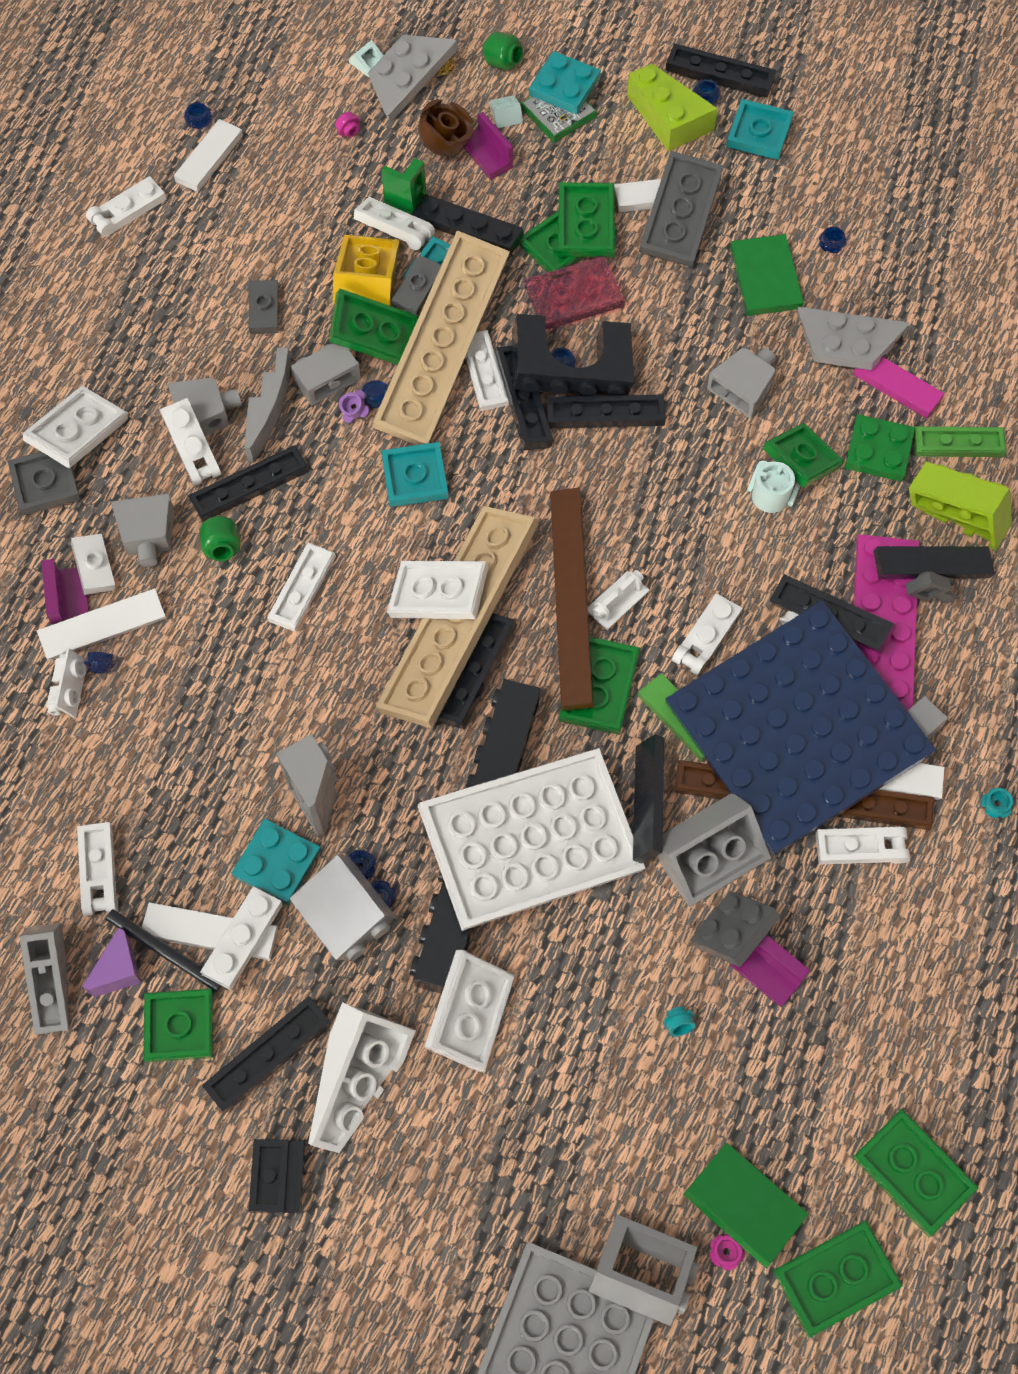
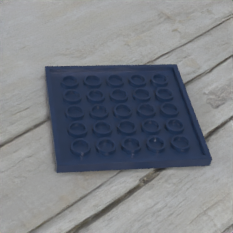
M823 600L665 698V703L727 791L751 805L766 846L773 856L787 849L936 752V748Z

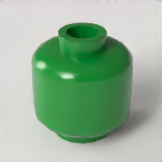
M500 31L493 32L483 44L484 59L491 67L505 71L512 70L520 64L523 58V47L519 38Z
M223 516L212 517L203 522L199 528L201 550L209 559L219 562L226 561L238 553L240 549L239 531L235 522L230 518Z

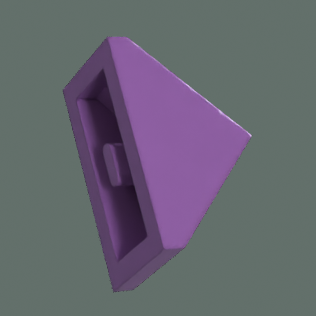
M120 928L117 929L82 986L94 997L141 983L131 939Z

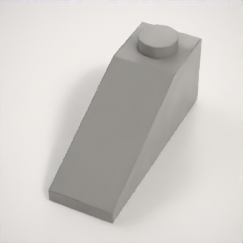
M61 923L27 927L19 938L34 1034L69 1030L67 965Z

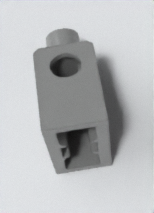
M741 348L710 372L707 389L751 419L773 385L776 370L771 365L776 360V357L767 348H763L757 355L746 348Z
M215 378L168 383L173 403L188 398L204 436L229 425L225 410L242 406L237 389L220 393Z
M169 493L111 501L121 540L128 556L138 555L139 565L142 567L155 566L157 564V552L169 551L171 549L174 506Z

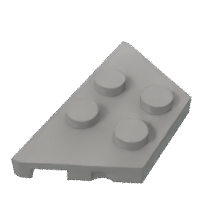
M402 35L368 72L384 113L390 122L396 118L458 50L459 46L456 40Z
M798 307L797 313L798 321H801L804 329L803 335L806 343L810 345V353L814 362L872 370L880 362V358L891 351L894 347V342L901 335L905 336L907 334L909 322Z

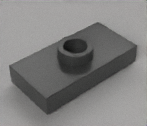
M419 255L391 300L392 305L418 316L442 265Z
M278 280L249 281L250 334L279 333Z

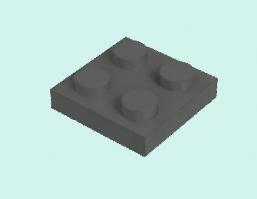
M41 451L7 461L19 511L22 516L81 500L72 467L70 469Z
M730 891L708 919L700 926L690 941L697 949L741 967L781 916L773 907Z

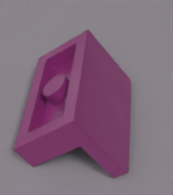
M484 112L479 113L478 128L474 130L464 150L487 177L492 180L513 168V147Z
M54 559L41 561L46 615L51 624L53 625L89 612L88 595H84L77 567L59 570Z
M768 935L763 938L741 967L730 963L732 968L779 1007L786 1003L810 972L806 966Z

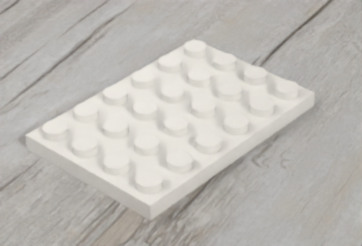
M599 748L418 804L420 815L462 931L642 872L646 869L644 863L641 864L633 861V835Z

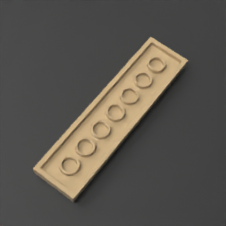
M456 231L375 416L372 428L415 445L430 443L510 251Z
M487 506L482 507L454 560L486 561L489 567L476 619L423 618L376 705L377 710L381 714L433 728L538 526L535 517Z

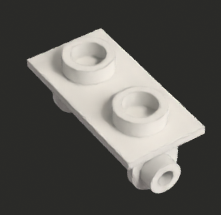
M638 570L624 573L588 607V614L606 630L611 628L650 591L641 582L644 579L643 575Z
M69 648L66 649V654H60L59 658L55 660L52 681L59 683V686L50 687L46 707L51 715L58 716L63 711L72 718H76L88 661Z

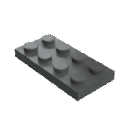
M670 150L639 252L693 267L723 171V165Z

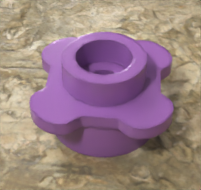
M357 390L355 393H347L339 399L340 410L344 413L342 418L347 423H352L358 417L365 418L369 415L370 409L365 403L366 394L362 390Z

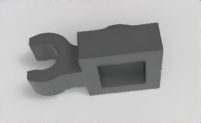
M923 572L916 579L906 583L909 596L927 602L936 598L948 604L958 599V595L950 591L952 590L951 586L956 584L955 580L938 575L935 572Z

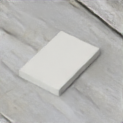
M82 385L23 432V441L70 469L125 423L128 419V412Z
M401 561L387 613L391 618L476 619L489 567L486 561Z
M456 950L425 1048L473 1070L485 1072L515 975L464 950Z

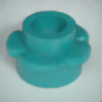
M1003 788L990 789L988 794H984L981 799V804L985 807V813L992 818H1006L1012 812L1013 797ZM995 801H998L1000 806H996Z
M675 1007L669 1010L666 1014L667 1017L663 1020V1026L668 1029L673 1037L686 1035L695 1028L693 1020L695 1013L692 1010L686 1011L685 1007Z

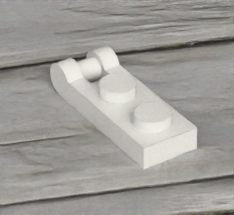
M148 176L100 207L93 206L88 209L86 218L91 224L97 225V230L103 237H107L167 200L166 194Z
M368 197L354 209L355 220L383 231L392 237L406 241L413 250H419L425 244V241H428L435 234V229L429 222L371 197Z
M188 398L159 409L194 487L202 484V480L212 476L214 479L222 475ZM203 457L206 466L196 469L193 461Z
M716 593L683 643L675 651L671 661L678 665H686L691 668L690 672L699 676L742 613L743 608ZM691 649H693L694 651L698 652L700 656L695 657L689 652Z
M110 822L77 826L80 894L83 916L95 915V912L104 910L109 913L112 909L118 912L112 825ZM104 889V897L93 898L94 890Z
M907 828L818 829L816 832L819 865L881 862L907 863L911 860L910 851L905 846V840L908 839ZM884 841L892 842L893 849H885Z

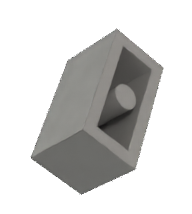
M334 343L323 346L321 350L308 357L300 358L295 364L291 365L293 380L311 406L361 379L359 363L348 348Z

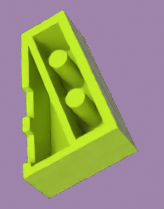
M651 63L629 73L627 96L668 151L715 130L718 108Z
M926 461L909 487L911 505L943 523L950 520L965 528L962 533L969 537L973 533L990 542L988 546L994 551L997 550L1012 526L1010 488L1005 487L1001 483L986 481L972 474H964L949 469L944 465H936Z

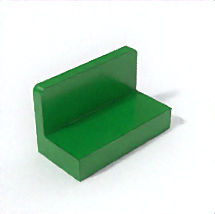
M416 158L413 159L404 173H400L387 166H384L381 170L385 204L412 215L424 195L427 194L425 165L423 161Z

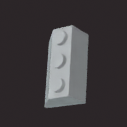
M312 734L276 754L289 790L320 839L325 836L337 796L334 784L338 782V779L334 773L335 768L330 760L332 757L323 742L317 744Z
M732 793L664 832L662 853L657 855L661 866L689 907L771 859L751 805Z

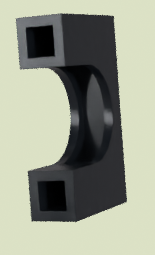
M517 314L512 328L513 389L526 392L543 391L554 394H581L582 396L629 395L634 384L631 323L602 321L596 337L597 362L588 367L575 368L562 364L550 353L546 341V316Z

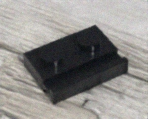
M254 1139L248 1209L250 1213L301 1214L305 1140Z

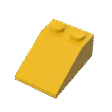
M344 235L333 273V304L336 292L340 288L391 306L399 240Z

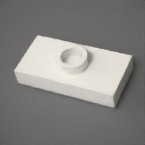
M102 534L71 538V546L84 595L115 590V582Z

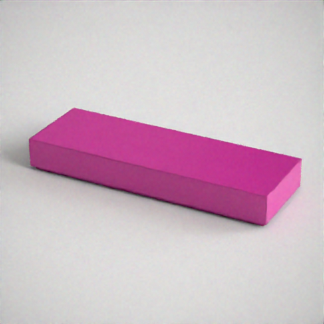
M884 357L880 358V362L872 370L855 368L853 374L926 419L941 402L945 394Z

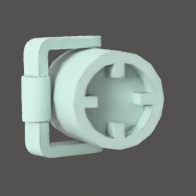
M760 461L756 466L747 491L752 492V500L757 508L764 512L775 513L785 509L787 505L789 507L793 506L801 486L796 483L793 490L795 483L794 472L786 464L776 461Z

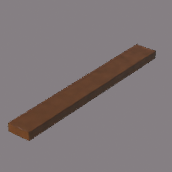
M580 487L550 491L560 696L563 711L594 707L582 498Z
M678 760L674 793L719 800L730 794L709 764ZM878 789L836 817L930 831L933 825L934 797Z

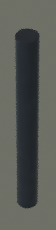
M112 909L108 913L106 921L124 930L127 935L213 991L217 992L219 990L220 984L201 974L200 971L203 967L116 910Z

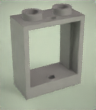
M617 1214L589 1292L671 1326L676 1313L683 1315L690 1293L684 1290L686 1283L693 1284L699 1268V1264L693 1262L698 1247ZM621 1244L680 1268L672 1295L614 1271L613 1267Z

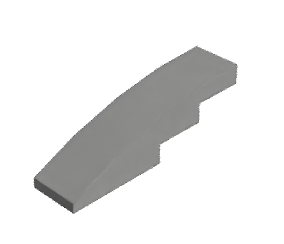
M277 348L275 372H263L261 397H249L244 444L248 463L255 462L280 416L288 390L292 365L289 348Z

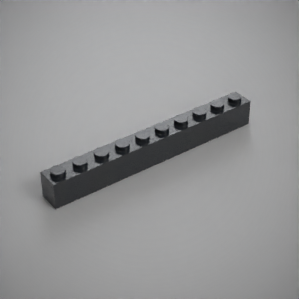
M504 679L501 689H495L491 703L495 710L492 717L487 716L483 728V735H486L484 746L478 745L474 763L478 764L475 775L469 774L466 788L519 773L539 706L541 688ZM440 871L438 882L442 883L439 894L434 893L431 898L429 913H433L430 925L424 924L419 944H423L420 957L414 956L410 975L414 976L415 987L442 994L456 950L467 952L474 927L461 930Z

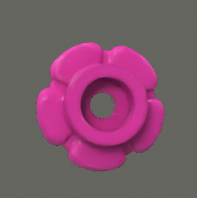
M352 112L343 113L335 123L338 134L342 137L346 135L348 138L355 136L360 130V118L357 115H353Z
M728 1234L716 1236L710 1244L712 1248L710 1252L711 1261L716 1266H722L724 1270L737 1268L738 1262H742L744 1259V1248ZM725 1248L730 1250L729 1255L723 1253Z

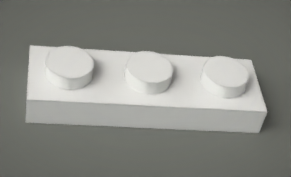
M253 886L200 971L201 974L232 990L282 908V901Z

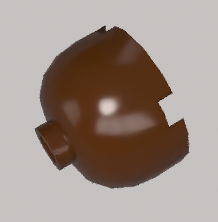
M443 99L430 101L423 108L419 119L418 133L421 142L432 153L440 156H452L461 152L470 141L474 129H472V117L463 107L452 101L450 105L441 103Z

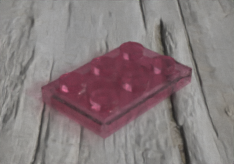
M604 256L524 279V287L536 315L546 316V330L615 310L624 305V299Z

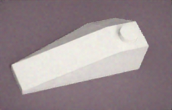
M342 1002L329 1035L308 1144L340 1153L364 1119L362 1110L372 1096L377 1099L384 1091L380 1085L390 1071L397 1072L404 1063L416 1030Z

